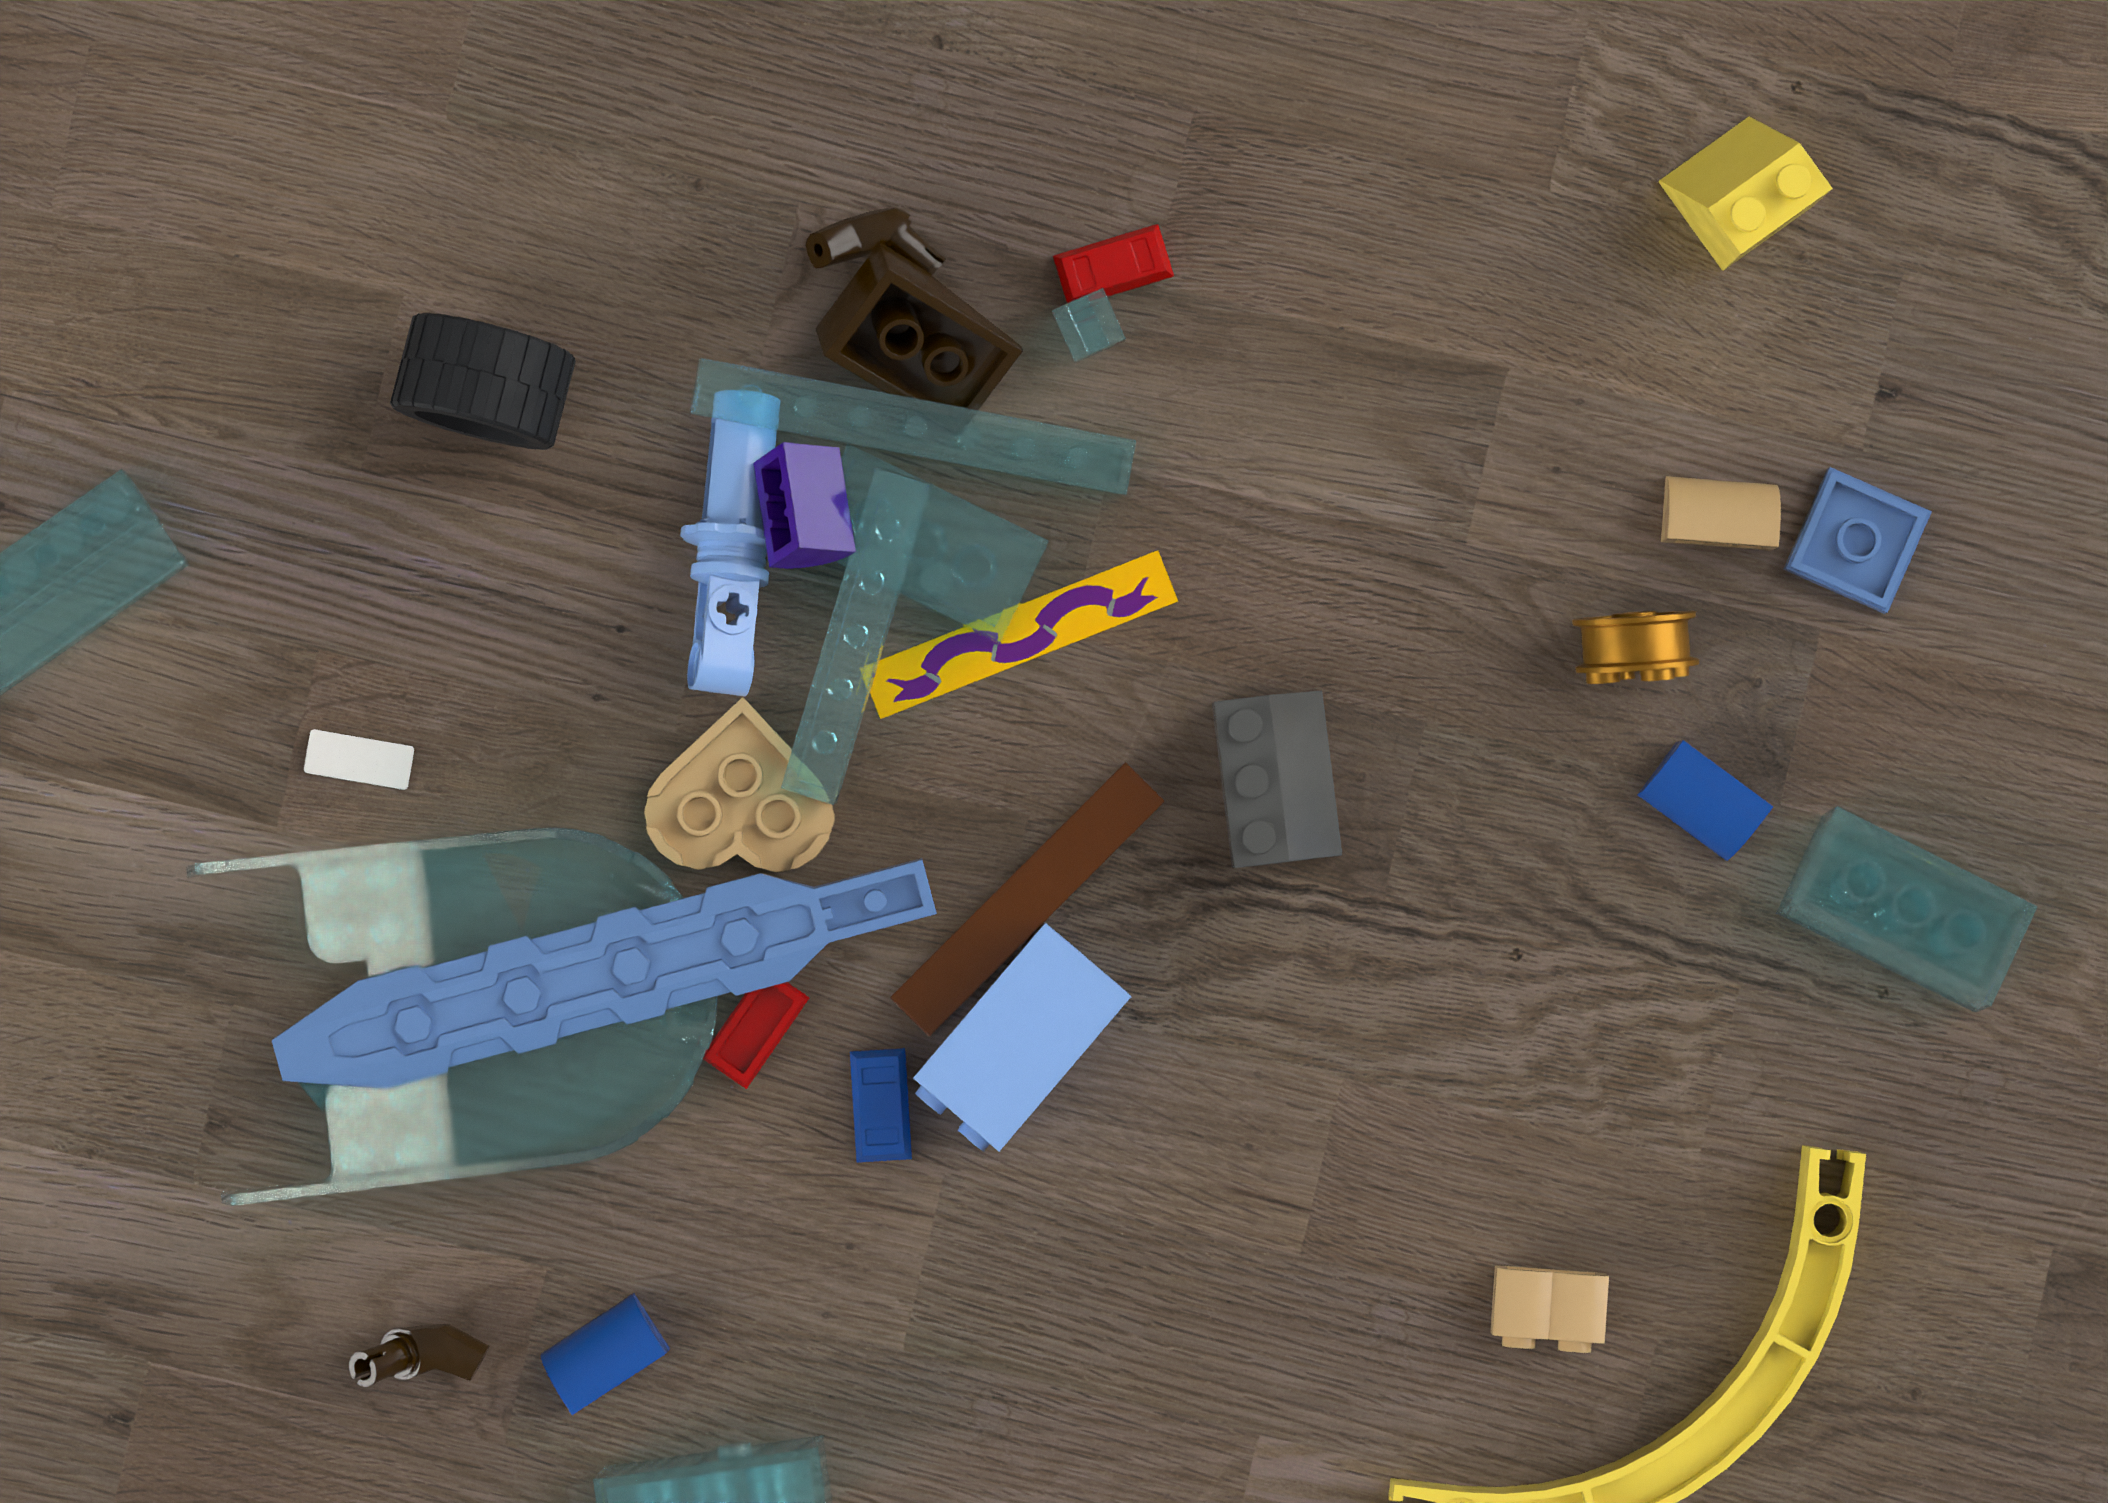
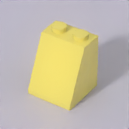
M1750 116L1659 180V184L1722 271L1808 211L1833 189L1799 142Z

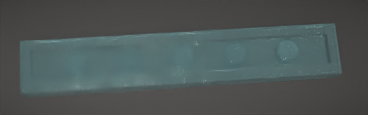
M882 467L875 468L854 539L856 552L850 555L781 785L782 789L832 805L838 801L932 483Z

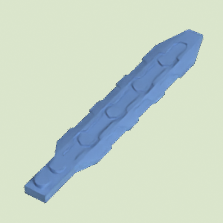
M922 858L815 887L758 873L707 887L705 893L642 910L635 906L598 916L597 921L541 937L530 939L526 935L489 945L488 951L425 968H421L417 964L358 980L271 1041L283 1081L389 1089L445 1074L448 1072L449 1067L513 1050L520 1054L554 1045L558 1038L624 1021L628 1025L662 1016L665 1014L666 1009L730 992L737 996L789 982L830 942L937 913Z

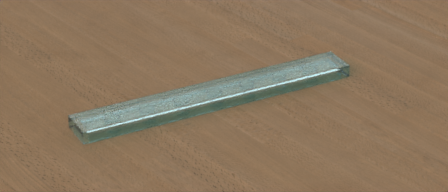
M700 358L698 362L689 413L1119 495H1127L1136 440L704 358Z

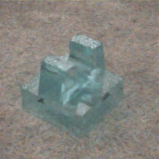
M1103 288L1052 310V314L1074 363L1120 344L1126 339Z

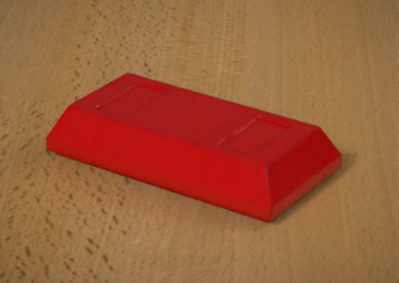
M1158 224L1053 256L1069 309L1174 277Z
M788 982L745 993L701 1058L747 1089L810 997Z

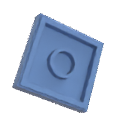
M1829 467L1826 470L1783 570L1886 614L1890 609L1932 511Z

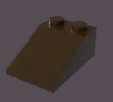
M880 242L815 328L825 357L957 436L962 433L1023 352L1021 345L927 271Z

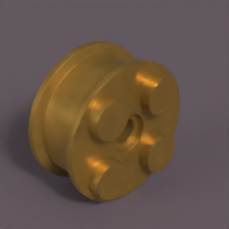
M1643 611L1573 619V626L1581 627L1584 663L1575 667L1576 673H1586L1587 684L1620 682V680L1635 679V671H1640L1641 681L1675 679V677L1689 676V666L1699 665L1698 658L1690 657L1688 620L1696 617V611Z

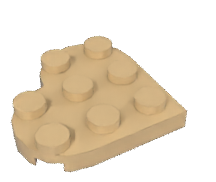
M744 697L659 775L648 791V799L644 810L647 834L658 852L677 865L697 870L721 866L737 855L754 867L772 872L798 869L819 855L830 840L832 827L835 823L831 796L819 777Z

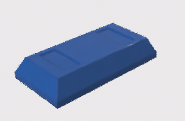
M905 1048L850 1051L856 1162L912 1159Z

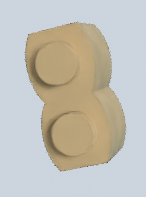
M1495 1265L1490 1332L1494 1336H1502V1346L1535 1349L1536 1339L1558 1340V1350L1591 1353L1592 1343H1605L1609 1276L1606 1273Z

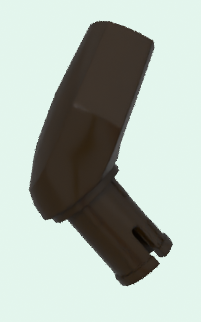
M898 208L879 209L846 218L810 234L805 245L808 257L814 268H823L870 255L879 242L923 268L930 275H933L946 260L910 227L912 221L908 218L911 215Z
M450 1324L404 1327L387 1332L380 1345L354 1353L349 1361V1371L353 1379L370 1373V1375L360 1378L357 1382L362 1387L372 1386L376 1382L394 1376L396 1379L407 1380L434 1369L471 1381L480 1367L489 1346Z

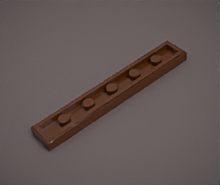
M1125 762L890 999L930 1037L1165 801Z

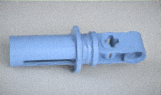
M725 390L716 392L713 396L702 519L694 525L682 526L680 533L683 541L698 546L697 562L691 565L690 577L699 582L693 645L687 669L688 688L692 690L745 697L752 683L754 672L753 644L759 588L767 586L769 581V572L764 569L766 566L767 549L753 463L775 448L780 400L764 393ZM724 602L726 603V611L735 614V619L726 624L725 614L717 612V607Z

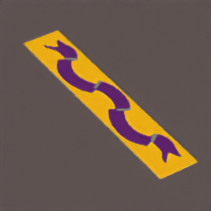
M1157 550L860 669L879 717L883 719L1176 603L1178 599L1160 553Z

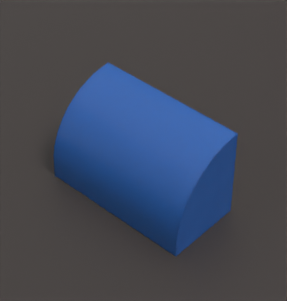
M1684 740L1677 741L1637 794L1726 861L1734 856L1746 843L1773 808L1771 804Z
M633 1293L541 1353V1360L557 1393L571 1415H573L664 1356L670 1350V1347L635 1293Z

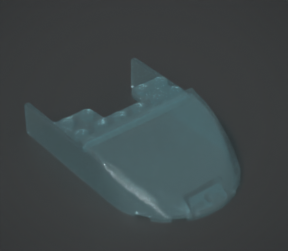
M556 827L196 863L186 867L187 878L280 868L295 869L299 873L301 880L306 936L310 950L317 958L326 963L339 964L365 961L367 978L417 964L421 968L488 951L489 945L526 935L533 939L596 922L598 916L635 906L642 910L684 898L671 883L672 880L659 867L640 853L634 852L599 834ZM717 996L666 1009L664 1015L627 1025L624 1021L561 1037L557 1039L554 1045L518 1054L513 1050L449 1067L448 1072L445 1074L389 1089L331 1085L325 1097V1114L331 1161L330 1175L326 1179L221 1192L222 1204L236 1206L568 1165L612 1154L633 1144L663 1118H667L683 1100L695 1082L693 1079L702 1063L706 1049H709L716 1022Z

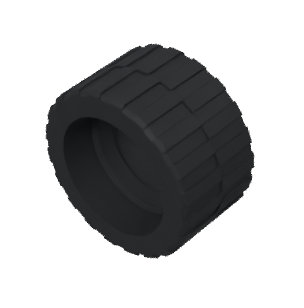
M418 313L411 320L390 404L394 410L405 416L448 431L509 446L547 450L555 444L576 360L569 351L553 343L515 330L458 316Z

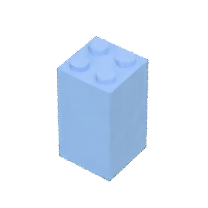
M1045 922L917 1072L913 1079L921 1086L915 1094L938 1114L941 1115L948 1108L964 1122L959 1126L958 1131L984 1152L991 1144L996 1150L1000 1151L1126 1004L1131 995Z

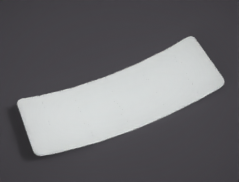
M313 729L310 731L304 772L405 790L409 784L414 748L408 745Z

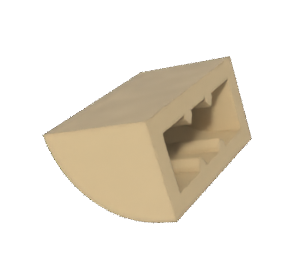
M1666 476L1661 542L1772 551L1779 547L1781 502L1778 485Z

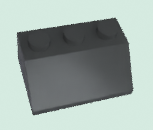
M1322 690L1214 701L1212 709L1232 869L1341 856L1342 848Z

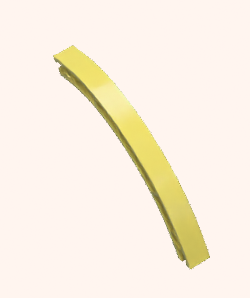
M1802 1145L1795 1217L1789 1252L1776 1294L1758 1332L1739 1362L1716 1390L1680 1423L1650 1444L1629 1455L1580 1475L1540 1484L1508 1487L1459 1486L1391 1478L1389 1501H1403V1496L1434 1503H1677L1725 1471L1762 1437L1791 1402L1817 1361L1836 1320L1852 1268L1860 1219L1866 1154L1858 1151L1837 1149L1836 1159L1844 1160L1846 1163L1840 1193L1832 1195L1825 1192L1819 1193L1820 1159L1830 1160L1831 1150ZM1825 1204H1833L1839 1211V1224L1834 1231L1828 1234H1820L1814 1226L1815 1212Z

